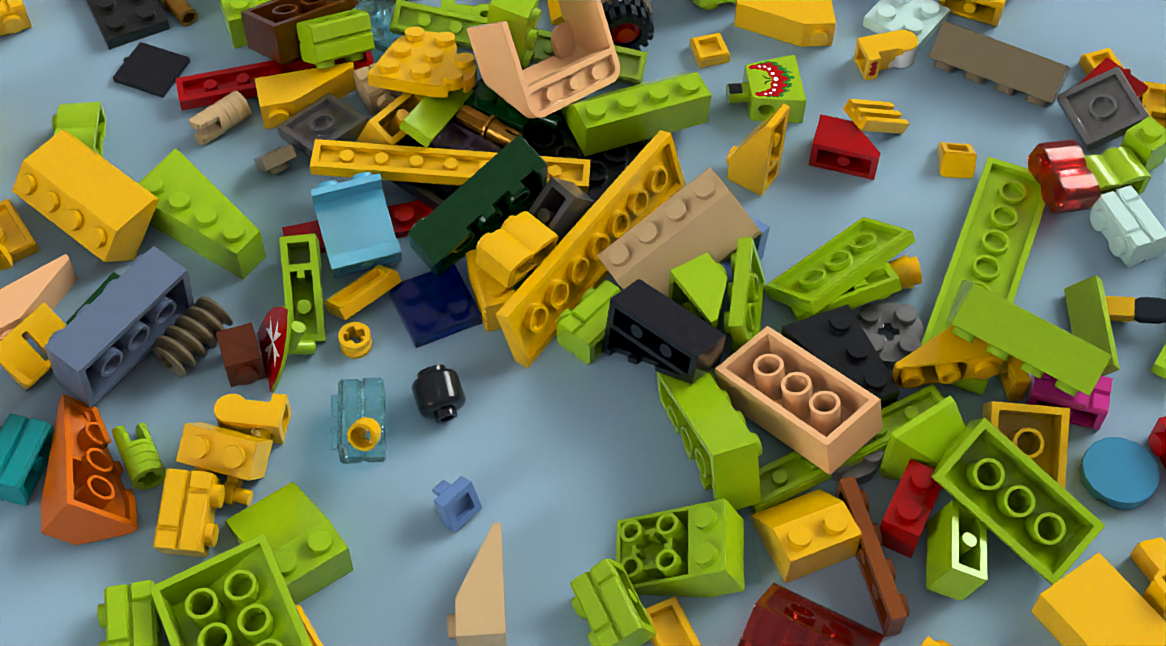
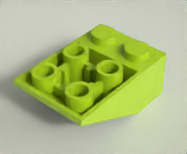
M725 498L617 520L616 562L623 565L637 595L709 598L745 591L744 520Z

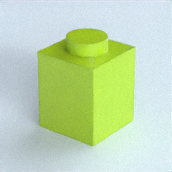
M1149 116L1126 131L1120 147H1130L1145 169L1150 172L1165 160L1166 128Z

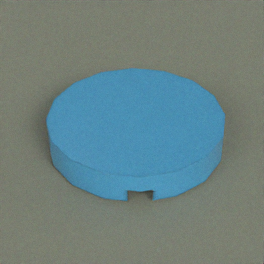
M1107 437L1094 442L1086 450L1079 468L1081 482L1088 493L1097 501L1100 498L1108 503L1107 506L1115 509H1134L1144 505L1157 490L1160 479L1157 462L1150 452L1137 442L1122 437Z

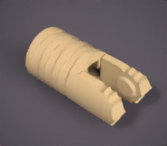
M235 90L191 117L189 122L192 129L198 130L194 134L197 144L205 145L250 117L252 113L246 99Z

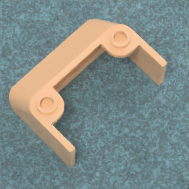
M558 0L564 22L555 26L551 33V46L554 56L524 70L521 68L507 21L467 28L466 30L484 83L524 116L532 119L545 117L615 82L620 73V64L601 0Z

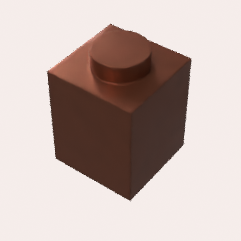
M252 322L215 332L231 387L249 385L257 380L267 378Z

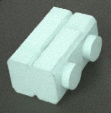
M1131 185L1117 189L1116 192L1111 191L1099 195L1096 198L1090 213L1091 224L1095 230L1103 233L1109 242L1112 254L1120 257L1127 267L1140 264L1143 260L1155 259L1163 253L1166 247V230Z

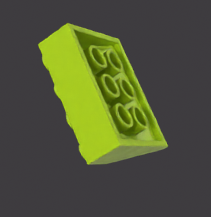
M265 533L149 587L171 646H312Z

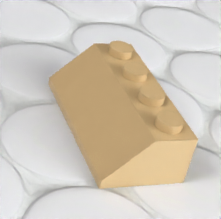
M709 167L597 256L622 289L641 279L668 297L671 269L705 253H708L716 263L723 264L731 257L732 253L737 252L738 238L753 237L755 239L761 234V231L713 169Z

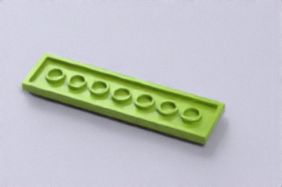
M988 156L920 347L953 325L946 320L963 280L975 283L1014 303L1054 176ZM977 378L957 380L950 385L983 395L989 378L983 380Z

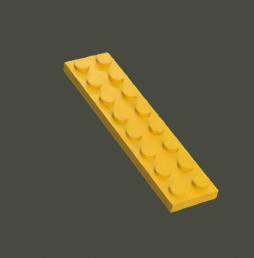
M660 130L496 313L515 362L528 369L557 335L556 323L561 313L568 308L573 310L581 303V298L590 287L597 288L610 274L597 255L686 185L670 132Z

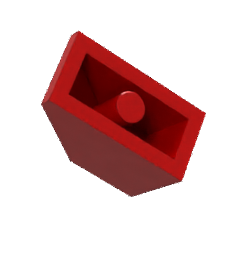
M821 114L812 143L808 165L874 180L881 153L853 121Z

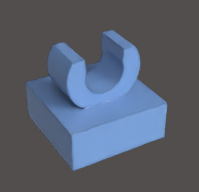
M460 476L452 484L442 480L432 489V492L438 496L433 501L445 527L454 533L483 508L472 482L463 476Z

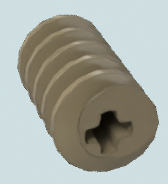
M200 297L197 299L195 306H191L186 310L185 316H180L176 319L175 326L172 325L166 328L165 336L161 335L155 339L153 352L167 369L184 378L186 371L182 364L185 363L189 367L194 368L197 362L192 354L194 353L201 358L206 357L207 352L203 344L215 348L217 341L213 334L216 335L215 332L225 330L224 324L232 326L233 321L217 302L208 297Z

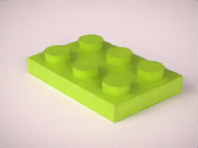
M753 237L738 238L737 252L731 254V270L734 279L732 282H728L727 286L728 301L731 305L730 311H725L724 329L726 333H731L733 353L761 331L766 279Z

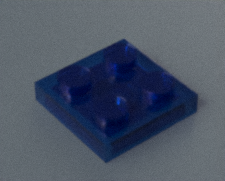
M455 264L439 277L430 271L402 281L389 290V296L415 348L482 324V314Z

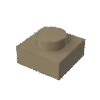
M291 144L282 145L255 158L254 162L259 171L270 170L271 174H276L289 168L290 164L288 161L296 158L297 155Z

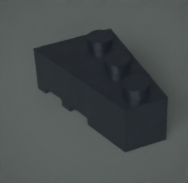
M849 305L782 327L781 335L881 399V409L898 400L900 394L899 387Z

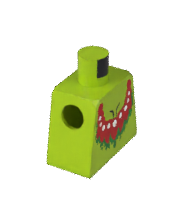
M795 55L749 63L744 69L743 83H732L726 86L728 104L746 102L748 116L753 121L766 120L779 107L786 104L790 106L787 123H803L807 100Z

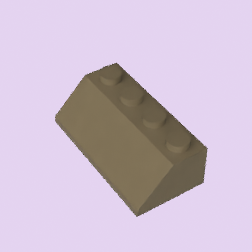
M944 20L929 54V58L936 60L934 66L951 73L954 67L966 71L964 78L983 84L984 79L991 80L997 83L995 86L996 90L1012 96L1015 90L1028 94L1025 101L1041 107L1045 106L1046 101L1054 104L1057 94H1059L1071 69L1062 63Z

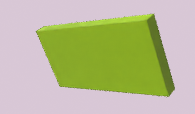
M862 217L764 287L766 296L814 315L916 242L914 233L905 228Z

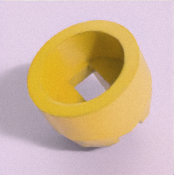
M361 417L348 429L347 438L355 449L369 451L380 440L382 430L380 424L375 419ZM368 431L370 432V439H366Z

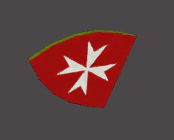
M285 306L273 307L266 314L257 332L270 392H275L288 354L314 355L316 351L314 340H301L306 327L300 321H294L291 324L292 310Z

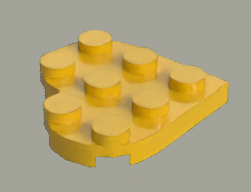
M409 27L405 30V35L394 41L368 72V86L439 98H447L448 91H455L461 88L466 93L475 86L477 81L475 57L467 52L457 53L455 35L451 32H427L421 27Z

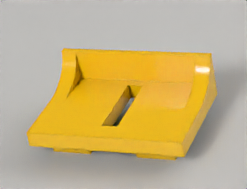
M45 302L41 303L0 341V365L24 390L30 388L52 367L49 359L44 360L21 335L25 332L46 353L44 346L48 343L49 338L54 332L65 328L67 325Z

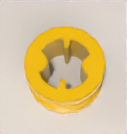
M350 322L339 330L340 349L345 356L358 359L366 356L371 351L373 344L371 332L367 325L361 322ZM356 336L361 342L355 344L350 338Z

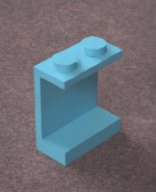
M363 172L352 176L351 180L340 183L335 180L325 181L318 184L317 188L311 189L312 200L333 279L370 270L378 264L386 266L402 262V252L399 241L395 237L382 189L380 173L372 175L370 172Z

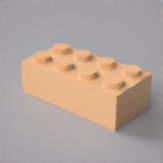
M766 326L715 368L718 387L721 390L727 391L732 407L741 411L743 415L829 475L882 430L881 399L769 326Z

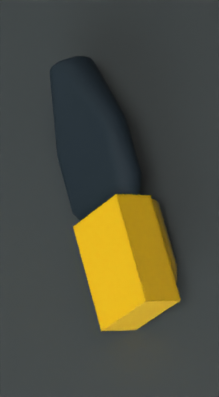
M1105 296L1110 321L1134 322L1135 320L1139 323L1149 324L1166 322L1165 299L1156 297H1139L1135 299V297Z

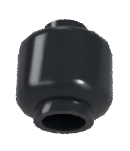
M439 364L418 372V378L412 384V392L420 414L424 418H435L437 423L447 422L458 416L457 410L466 401L456 371L447 369L445 365Z

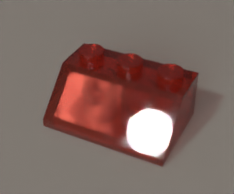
M773 582L755 603L738 646H880L885 635Z

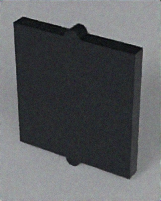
M140 42L130 56L123 59L124 63L113 76V80L116 83L164 98L176 82L175 78H179L190 63V58Z

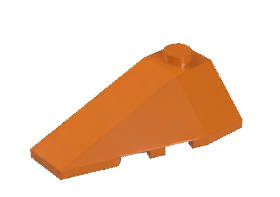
M65 394L59 399L43 488L41 533L74 545L134 533L138 529L136 499L132 489L124 488L120 478L124 470L120 461H113L107 447L111 443V439L98 408L95 406L90 408L82 401Z

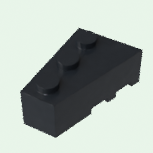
M638 279L610 299L602 353L612 355L614 352L628 356V362L637 365L642 361L654 365L656 372L693 384L720 363L726 335L641 279Z

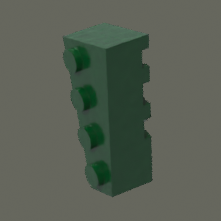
M520 134L517 135L427 217L419 219L411 227L408 233L411 248L430 270L439 277L465 257L468 251L474 250L484 234L488 232L492 234L501 228L509 216L520 214L534 203L547 184L546 162Z

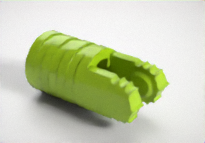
M138 423L135 430L137 440L132 442L125 426H116L114 429H111L132 486L137 490H148L160 485L165 480L166 471L146 423Z

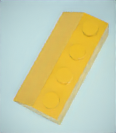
M66 130L59 131L23 160L12 192L103 262L128 261L136 258L159 201L156 196Z

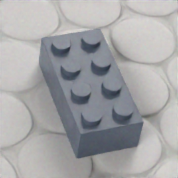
M155 246L145 254L137 256L126 272L118 279L111 280L104 288L102 294L91 304L84 305L65 328L57 330L49 338L44 348L57 383L88 407L92 408L155 347V339L161 335L165 336L164 332L167 327L175 326L176 319L180 316H185L186 310L191 306H195L188 270Z

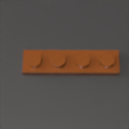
M855 476L839 479L835 497L845 503L862 532L855 556L884 636L900 634L906 618L909 616L907 599L903 593H898L894 582L896 578L895 568L892 560L884 556L881 548V531L878 524L872 523L868 513L869 500L865 490L859 489Z

